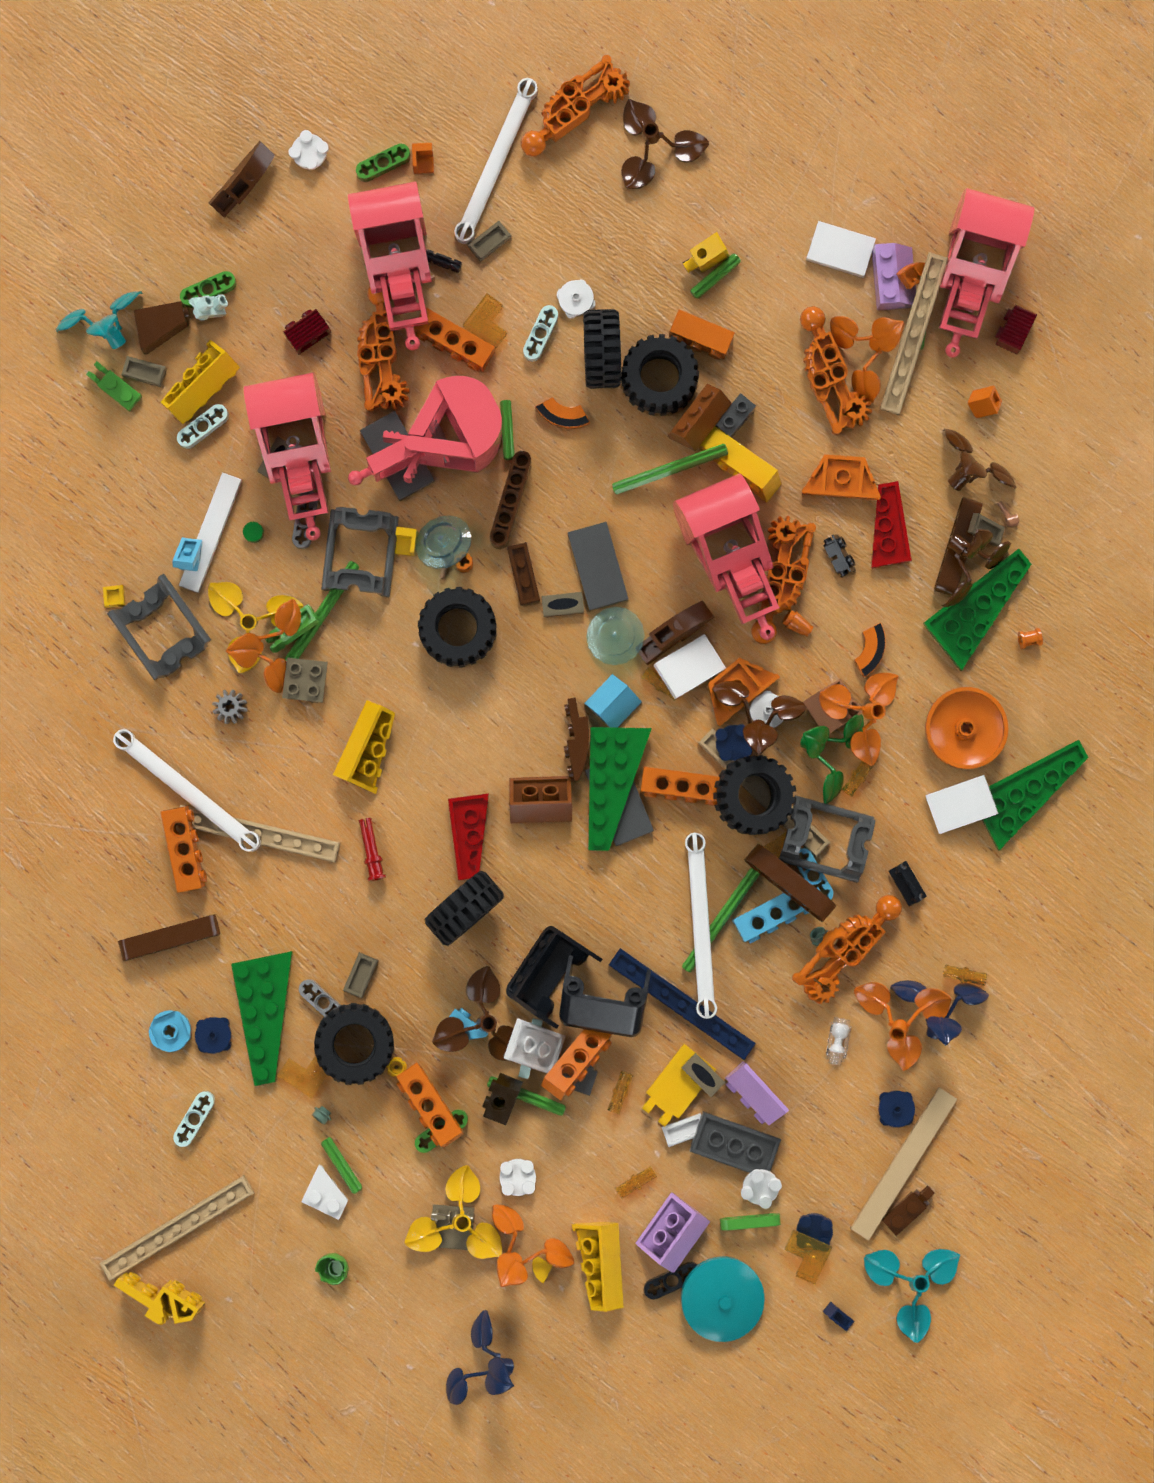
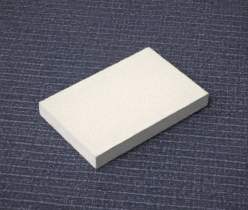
M818 221L806 260L864 278L876 238Z
M705 634L653 665L674 699L679 698L726 669Z
M985 775L925 795L939 834L999 814Z
M517 1018L504 1059L547 1074L556 1064L566 1036Z

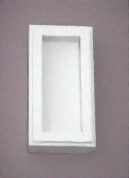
M701 1113L668 1124L665 1127L662 1126L668 1147L694 1138Z

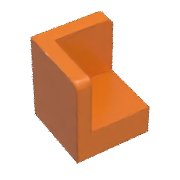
M432 143L412 144L414 174L434 172Z
M995 386L972 391L968 400V405L975 418L997 414L1002 403Z

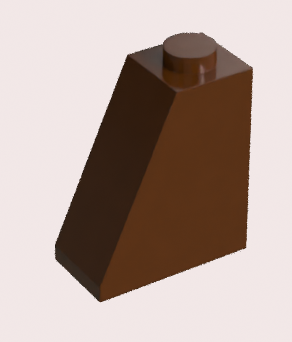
M182 301L134 310L142 352L149 354L188 327L187 319H190L189 308L185 307Z

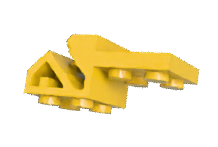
M125 1272L114 1284L115 1287L148 1307L149 1309L144 1316L158 1325L165 1324L170 1318H173L174 1324L191 1321L205 1304L202 1301L201 1295L193 1291L191 1293L184 1289L185 1286L177 1280H174V1282L170 1280L162 1287L160 1292H157V1287L150 1283L146 1285L140 1281L141 1278L137 1274Z

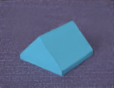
M612 674L584 704L608 727L618 728L642 701L628 685Z

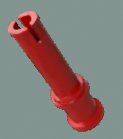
M365 818V820H359L367 857L364 861L369 872L367 879L368 881L381 880L386 878L381 865L383 859L380 855L378 856L372 818Z

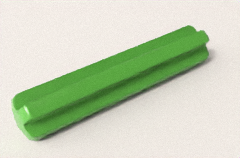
M732 254L693 287L691 294L697 299L705 294L741 262L738 255Z
M502 400L500 408L503 455L505 460H512L514 456L511 401Z
M328 1137L322 1141V1147L351 1192L355 1194L360 1191L362 1185L332 1138Z

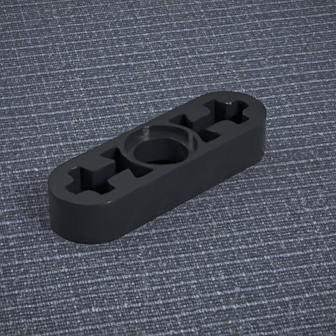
M687 1262L679 1266L675 1273L667 1271L649 1279L644 1284L645 1295L649 1299H658L682 1288L684 1282H682L678 1271L682 1270V1274L688 1272V1267L694 1269L698 1264ZM669 1275H676L678 1277L677 1285L669 1286L666 1283L667 1277ZM663 1279V1284L667 1290L663 1291V1288L660 1287L657 1289L656 1294L648 1293L647 1290L650 1289V1284L658 1286L661 1284L659 1280Z

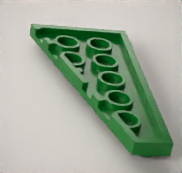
M1017 549L976 581L970 592L961 602L954 606L943 607L923 623L960 671L963 670L1011 597L1013 591L1032 565L1020 549Z
M590 727L588 851H609L652 728Z
M1080 740L989 786L999 814L982 819V822L998 851L1005 846L1018 830L1031 819L1062 784L1089 758Z
M293 951L231 964L254 1086L276 1082Z

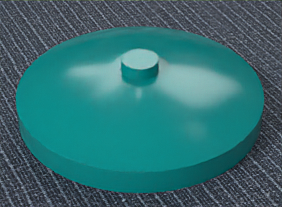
M719 1256L701 1262L688 1274L681 1291V1307L685 1319L696 1333L711 1341L728 1342L745 1336L758 1323L764 1309V1289L759 1277L750 1266L733 1257Z

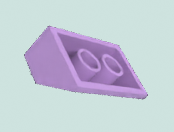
M897 243L875 244L872 250L877 310L911 308L916 294V285L911 289H906L896 273L906 265L913 263L912 247Z
M744 1061L725 1077L728 1081L725 1085L733 1093L737 1091L742 1096L740 1101L747 1109L752 1107L757 1112L754 1116L761 1124L766 1122L768 1125H771L789 1111Z
M671 1192L635 1244L660 1266L675 1273L710 1221Z

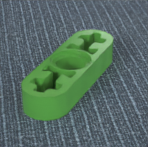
M397 144L360 162L356 166L357 177L363 182H368L406 164L410 160L408 146ZM401 150L402 152H405V157L401 158V156H397L398 151ZM390 154H392V156H393V158H394V160H395L394 163H392V159H391ZM381 158H386L389 161L388 166L384 168L379 167L377 163ZM371 163H374L375 168L377 170L376 172H374V168L372 167ZM362 168H366V170H369V174L365 176V174L362 173Z
M221 272L183 289L180 293V300L184 306L193 308L187 299V294L190 293L193 296L192 298L199 297L196 295L198 294L196 292L198 289L201 296H207V294L203 293V288L205 285H212L214 290L209 296L223 295L236 287V279L231 272ZM225 277L230 280V285L228 286L223 283ZM215 281H217L218 284H221L219 285V287L221 288L220 290H218Z
M461 1109L451 1112L453 1116L455 1114L464 1116L462 1119L463 1124L460 1127L461 1129L465 1127L468 1122L467 1113ZM444 1119L435 1123V1127L445 1125ZM429 1128L418 1135L415 1140V1147L421 1153H427L436 1147L432 1140L428 1143V1148L419 1146L421 1143L420 1138L423 1137L426 1140L430 1137L428 1132L431 1130Z
M779 1213L720 1219L721 1230L781 1225Z

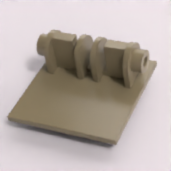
M287 658L282 698L323 703L328 662Z
M433 1204L431 1220L435 1221L437 1228L451 1225L454 1216L460 1214L459 1206ZM463 1207L464 1215L470 1218V1227L473 1229L475 1208ZM453 1228L439 1231L442 1237L439 1248L467 1250L466 1241L471 1235L468 1230L460 1232Z

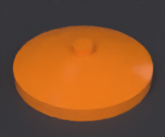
M960 687L946 692L933 703L926 717L925 735L930 749L942 762L958 769H975L990 763L1001 753L1008 737V720L1003 707L991 694L978 688Z

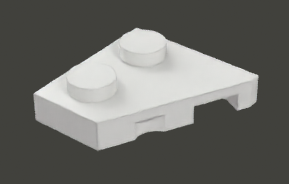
M319 1164L301 1202L339 1220L348 1202V1198L340 1191L334 1180L324 1170V1167Z

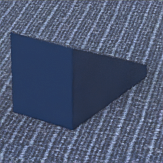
M831 1301L823 1310L832 1321L845 1331L854 1323L852 1318Z

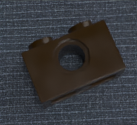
M502 1073L499 1074L497 1080L493 1079L488 1090L492 1094L490 1097L486 1096L482 1106L485 1108L483 1117L506 1126L523 1082Z

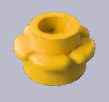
M394 1057L389 1065L386 1066L388 1068L387 1072L392 1077L398 1076L407 1069V1064L405 1061H402V1058Z

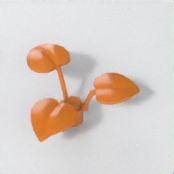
M835 316L831 318L830 329L836 345L843 349H848L854 345V340H870V348L876 351L864 365L863 371L855 370L851 378L853 390L858 392L859 397L861 398L865 395V402L870 401L874 403L875 398L880 392L881 383L877 374L871 370L867 371V368L882 351L889 352L896 348L902 335L904 321L893 320L887 317L878 318L873 322L872 335L857 337L859 329L852 319L845 316Z
M290 599L277 609L275 625L280 629L278 632L262 636L246 633L236 639L226 650L236 663L243 668L253 666L258 657L267 661L270 665L264 670V680L267 686L276 693L283 691L287 661L283 658H277L273 662L270 658L262 655L261 652L264 649V644L261 640L279 636L283 633L287 636H293L298 631L301 623V612L297 602L294 599Z
M877 673L867 679L864 690L867 695L871 696L869 698L871 703L865 706L848 705L851 701V694L848 688L840 684L831 685L819 694L820 706L830 718H845L848 708L862 710L864 717L870 720L863 727V732H856L850 741L853 755L869 766H874L878 759L881 738L877 730L868 728L876 723L877 719L884 717L886 712L884 706H888L895 697L899 676L893 673Z
M870 982L854 988L857 1001L867 1012L880 1015L885 1008L887 1009L888 1025L891 1026L887 1050L903 1071L913 1066L922 1052V1044L919 1038L914 1035L906 1036L911 1023L920 1012H922L926 1019L931 1016L944 1018L949 1012L951 997L944 991L934 988L924 989L914 999L919 1009L916 1010L907 1022L902 1019L893 1021L890 1006L887 1004L891 999V994L886 986L878 982Z
M499 1204L492 1206V1219L497 1229L502 1233L513 1235L507 1252L501 1254L497 1260V1273L501 1287L523 1284L528 1278L524 1265L541 1254H546L547 1262L558 1268H568L575 1263L568 1247L562 1241L550 1238L544 1243L545 1249L522 1261L520 1254L511 1252L517 1238V1232H521L524 1229L522 1218L514 1209Z

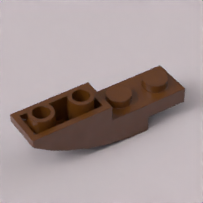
M259 141L233 170L235 173L208 203L225 218L236 204L240 205L267 170L275 154Z
M700 601L650 632L649 637L636 646L635 649L644 662L649 665L680 640L682 642L712 620L714 615L704 601Z
M575 697L567 699L568 704L564 705L566 717H571L572 724L568 725L570 737L574 736L573 740H567L564 752L565 757L570 758L571 766H567L569 778H574V782H578L583 773L588 754L589 725L587 716L579 717Z

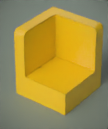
M396 527L395 553L397 555L415 556L418 537L417 529Z

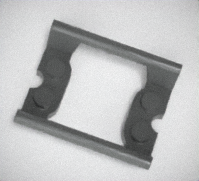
M336 507L335 510L331 509L321 590H348L350 586L356 585L359 587L360 592L376 593L382 597H390L397 539L395 534L399 517L383 511L369 510L366 515H360L355 508ZM339 524L344 525L350 530L375 532L379 529L385 530L389 537L384 577L373 576L368 571L340 569L337 572H332L336 530Z
M165 574L160 575L157 579V584L144 592L145 597L143 601L136 602L132 600L123 608L113 609L107 613L154 680L165 678L181 667V660L184 657L193 659L203 652L211 641V638ZM170 595L193 627L194 636L180 640L162 654L161 660L157 662L147 657L126 625L134 621L144 620L163 605L164 600Z
M795 795L796 804L793 806L794 811L790 818L794 822L795 827L787 830L779 859L790 865L858 883L864 871L869 852L865 849L864 843L872 839L875 827L874 817ZM811 808L858 821L851 831L846 850L848 864L841 870L800 859L799 852L801 846L805 844L812 822Z

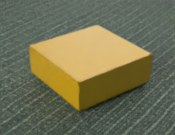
M124 585L102 587L105 608L126 605Z

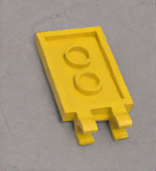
M685 1044L680 1047L645 1092L650 1097L641 1107L648 1114L655 1105L662 1109L664 1113L658 1119V1122L664 1127L673 1115L679 1119L702 1089L681 1068L695 1054ZM700 1057L714 1072L717 1070Z

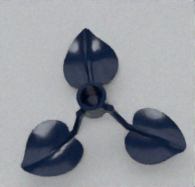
M911 980L899 981L890 987L898 997L910 1003H915L916 995L920 991L927 989L921 983ZM970 983L957 984L954 987V993L957 997L945 1018L931 1016L925 1020L927 1036L932 1039H939L945 1046L948 1045L962 1031L961 1025L949 1018L958 1001L962 1000L968 1005L981 1004L989 997L986 991Z
M483 1310L474 1321L471 1328V1340L474 1347H482L483 1351L494 1356V1358L489 1361V1370L463 1375L461 1368H455L450 1372L446 1382V1394L451 1404L459 1405L465 1400L468 1392L467 1378L487 1375L485 1387L491 1395L505 1393L514 1387L509 1377L514 1369L513 1360L501 1358L500 1353H495L487 1348L493 1338L492 1324L487 1310Z

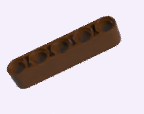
M518 451L512 459L490 532L491 545L496 549H503L507 546L531 469V457L526 451ZM519 458H526L528 462L526 465L520 466L517 464V460ZM513 477H520L522 482L519 485H514L511 483ZM508 496H514L516 502L514 504H507L505 499ZM502 515H508L511 518L506 524L499 521ZM497 534H502L505 537L502 543H496L493 540Z
M965 497L962 498L934 591L952 596L957 590L963 570L958 560L954 557L956 553L948 545L958 534L971 544L974 535L968 533L973 513H981L983 503ZM961 557V559H962V561H963V563H964V565H965V562H966V559H967V558Z
M757 844L744 859L751 868L819 921L824 922L835 909L836 904L762 845Z
M216 914L119 940L118 944L122 960L127 961L214 937L221 933Z

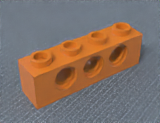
M426 308L429 324L415 326V336L421 341L425 342L428 340L433 343L432 346L441 352L443 350L449 352L450 357L459 362L463 360L468 363L467 366L476 372L478 370L484 372L495 354V347ZM433 328L441 329L438 335L430 333ZM450 338H457L459 340L455 345L448 343ZM471 347L476 352L473 355H467L465 353L466 349Z
M643 767L640 792L644 793V797L656 798V795H664L666 800L677 801V797L685 798V802L697 803V800L705 801V805L715 806L717 805V799H713V793H717V788L714 786L715 782L720 780V777ZM665 779L668 787L660 790L656 786L657 780ZM681 781L686 782L688 785V790L683 793L677 790V783ZM705 784L708 787V793L700 795L697 791L698 785Z
M188 805L161 811L177 893L204 887L205 882H207V875L205 870H202L200 863L203 862L201 850L197 848L196 842L199 841L197 830L193 829V810H189ZM178 823H182L185 826L183 834L176 830ZM182 843L189 846L188 854H184L181 851ZM186 863L193 866L194 871L192 874H188L185 871Z
M584 1029L547 1073L541 1086L560 1101L565 1096L569 1097L576 1088L574 1086L578 1080L582 1082L588 1074V1067L596 1065L600 1059L598 1055L601 1051L606 1052L612 1044L610 1041L612 1034ZM587 1044H593L595 1048H590ZM575 1058L581 1059L583 1063L576 1062ZM567 1073L571 1078H566L562 1074Z
M415 1063L396 1076L399 1080L396 1083L403 1094L405 1092L410 1098L408 1100L409 1105L414 1111L418 1110L421 1117L419 1120L425 1129L429 1127L433 1133L430 1137L436 1146L440 1144L441 1147L445 1148L465 1134L419 1063ZM420 1083L422 1091L416 1095L413 1093V1087L415 1084ZM427 1101H432L434 1104L430 1112L424 1110V1104ZM443 1118L445 1121L444 1127L440 1130L436 1129V1120Z

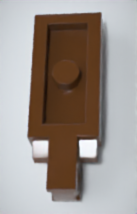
M928 1185L921 1192L917 1189L914 1192L911 1191L883 1217L882 1221L897 1236L930 1204L927 1200L935 1192Z

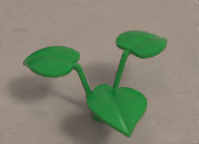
M861 714L855 715L848 720L842 739L829 738V728L826 726H818L803 733L800 742L801 747L807 750L810 758L814 759L817 757L831 770V774L827 775L823 785L824 804H828L839 794L843 787L844 776L841 771L836 772L820 754L824 750L827 741L845 742V746L850 748L852 736L856 732H863L864 718Z

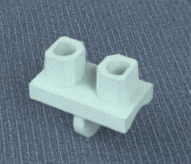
M207 295L188 300L194 308L193 314L196 319L201 321L226 315L224 308L228 306V302L224 295Z

